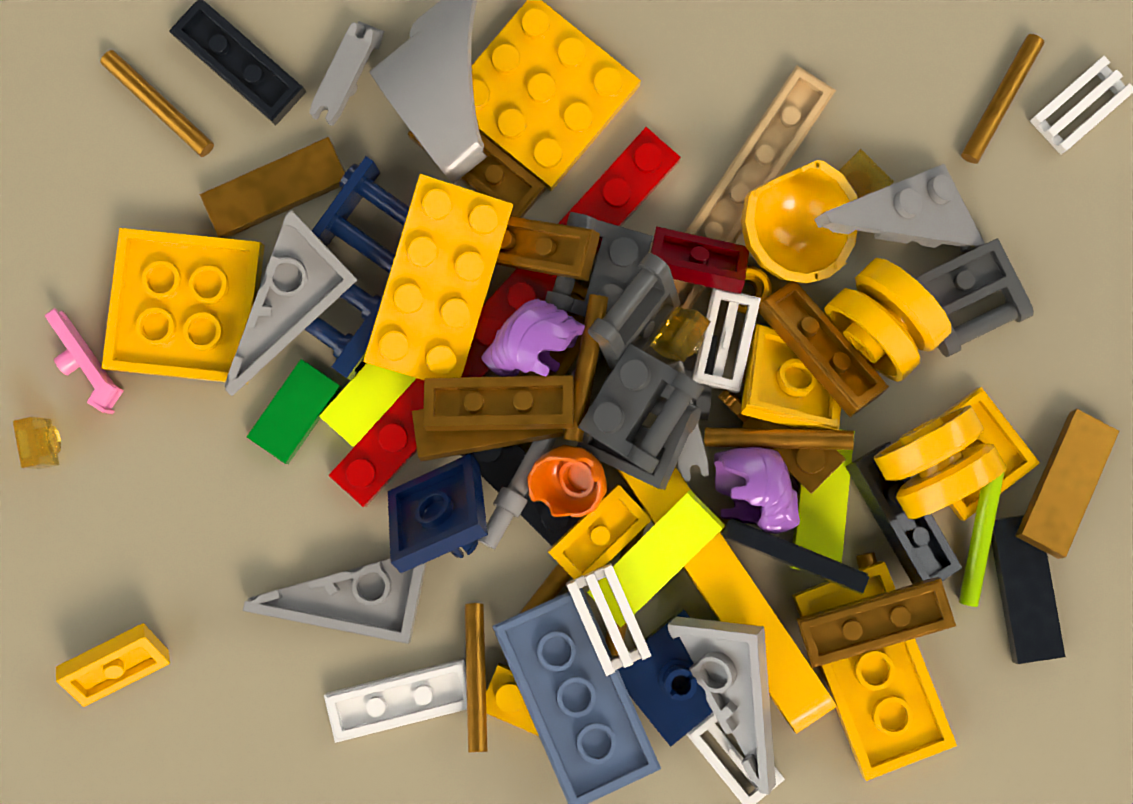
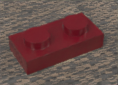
M656 226L650 253L666 262L671 270L673 279L741 294L746 279L749 250L746 246Z

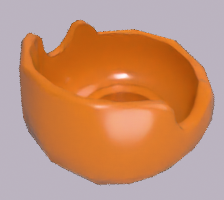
M568 445L559 446L543 454L534 463L527 476L528 493L531 501L544 502L554 517L569 515L572 517H583L594 512L607 492V481L602 464L591 452L584 448Z

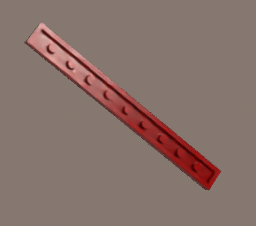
M645 127L558 224L566 225L570 212H575L621 227L677 166L681 157L649 128ZM599 238L595 255L598 253L600 249V245L602 242L601 238ZM517 268L482 307L461 378L485 377L490 369L482 361L481 356L493 343L497 330H500L506 320L525 303L534 299L545 301L547 291H553L557 275ZM416 378L328 475L362 507H367L417 452L412 411L424 409L425 380Z

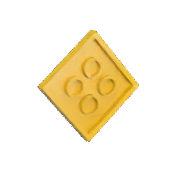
M527 0L472 64L473 93L479 132L552 191L640 87L641 80L542 0Z
M119 228L101 369L226 382L260 288L265 245L256 241Z

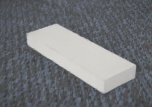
M466 658L326 693L324 698L335 743L467 710Z

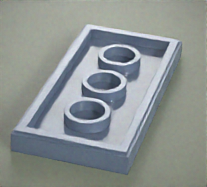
M580 588L579 590L589 610L595 627L599 633L602 643L606 649L609 659H612L613 657L606 644V641L599 628V625L595 619V616L588 603L583 589ZM570 592L492 626L568 804L591 803L661 769L618 669L615 670V673L606 676Z

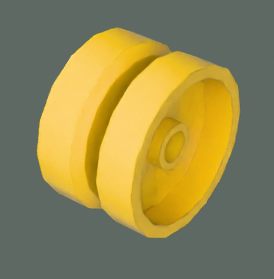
M877 257L855 277L857 291L844 288L824 307L826 316L872 368L896 382L904 380L920 364L918 349L927 352L932 351L951 334V323L935 298L902 268L886 259Z
M971 405L962 407L942 417H936L917 426L874 456V460L886 480L897 481L917 474L904 483L896 494V499L908 519H916L945 508L986 486L1007 470L994 444H979L961 451L977 440L984 430Z

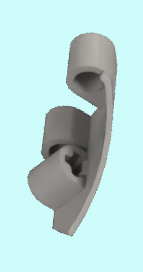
M440 0L415 21L410 30V39L369 71L396 112L453 184L487 157L483 151L484 143L479 132L472 82L471 45L477 0Z

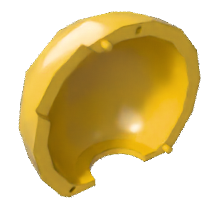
M821 160L810 162L752 189L745 197L741 227L746 248L761 268L781 280L811 283L830 278L847 264L845 262L856 244L857 230L849 235L835 233L824 227L818 228L814 219L828 210L857 199V195L842 173Z

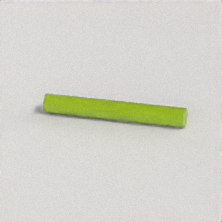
M1004 473L980 489L959 603L972 607H978Z

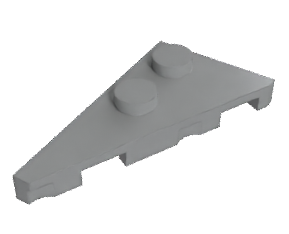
M945 164L828 210L814 219L818 228L824 227L835 233L849 235L853 231L858 230L874 233V238L906 244L914 241L922 246L936 248L941 244L960 246L961 252L965 253L985 244Z
M292 210L286 214L224 384L225 390L231 396L242 388L357 281V278Z
M390 559L249 597L244 602L243 611L409 644L412 638L427 562L400 573L390 563Z
M675 617L668 623V631L673 639L680 637L694 663L689 669L693 677L696 678L697 683L705 690L706 700L725 735L733 733L745 755L741 764L749 778L758 786L760 793L770 794L776 785L764 626Z

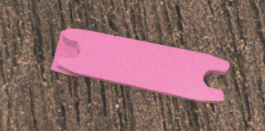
M56 308L45 314V317L67 348V350L54 358L56 366L67 376L80 367L95 388L87 403L102 413L113 414L115 411L112 408L124 390L114 384L105 369H101L102 365L62 310L58 312Z

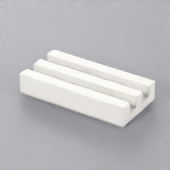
M1105 56L1100 58L1029 120L1060 155L1071 148L1133 93V86L1130 83L1125 86L1120 80L1123 75L1118 70L1112 72L1107 66L1110 61ZM1097 75L1103 81L1055 124L1050 126L1045 119L1094 76ZM1108 89L1115 94L1064 140L1058 135L1062 129Z
M716 288L712 289L692 375L694 381L699 384L709 385V387L722 388L735 393L740 392L761 298ZM724 300L729 303L713 373L709 375L705 374L704 371L720 301ZM739 304L746 305L747 310L731 379L722 378Z
M611 563L566 583L606 676L615 673V670L623 666L626 668L633 665L634 661L641 658L644 660L652 656ZM606 577L637 648L630 651L627 650L598 584V580ZM588 585L618 652L619 656L609 659L579 590L584 586Z
M711 713L686 735L742 804H756L767 794L760 793L758 786L749 778L741 764L744 758L715 724L718 720L714 713ZM706 730L712 734L754 786L755 790L749 795L701 737ZM776 767L775 787L785 780Z

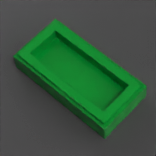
M300 359L246 437L284 464H289L320 420L319 415L334 400L342 386L306 361Z

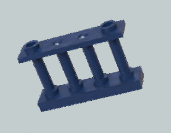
M365 156L360 165L353 164L345 172L340 181L341 191L312 229V232L326 247L337 236L390 274L395 254L348 222L347 219L362 198H365L403 226L410 207L374 182L381 172L374 161ZM353 284L340 296L362 312L361 318L365 320L354 335L351 333L344 335L319 316L304 329L334 350L333 356L337 359L331 367L351 381L366 364L363 360L382 297L378 294L373 297L356 284Z

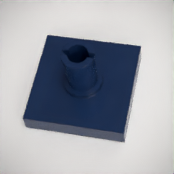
M471 453L388 491L390 563L400 573L449 552L456 558H463L464 553L460 547L465 550L467 555H470L476 549L478 539L488 535L480 464Z
M683 608L645 638L652 656L644 660L641 658L634 661L633 665L626 668L623 666L618 669L629 696L670 747L713 713L706 700L705 690L697 683L696 678L693 677L689 669L694 664L680 637L673 639L668 631V623L675 617L690 618Z

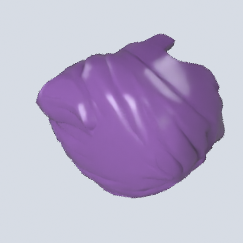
M534 299L516 310L506 320L501 329L497 330L493 343L487 348L481 358L491 371L501 377H515L519 374L520 370L525 373L532 371L546 377L550 370L557 372L560 367V363L550 356V351H564L566 348H573L578 336L582 335L585 326L576 321L572 316H568L566 311L557 309L554 304Z
M747 447L730 449L714 454L716 470L715 489L721 494L729 496L734 502V508L721 510L722 519L754 523L764 532L773 534L787 532L800 524L797 492L792 489L787 465L778 451L770 448Z

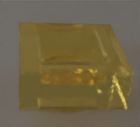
M862 149L839 170L855 191L857 199L894 183Z
M676 307L650 347L663 357L684 362L687 357L693 355L702 345L704 340L703 333L711 321L697 310Z
M28 417L13 421L21 468L44 469L59 465L57 453L61 451V439L58 430L52 425L51 419Z

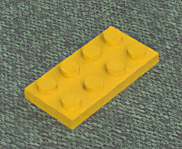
M423 174L419 175L363 362L421 380H425V378H461L513 208L512 203Z
M879 561L858 569L868 573L867 576H869L862 595L829 581L793 594L792 597L800 617L894 590L895 586L886 563ZM915 638L819 666L829 693L837 706L835 707L860 773L866 781L957 746Z

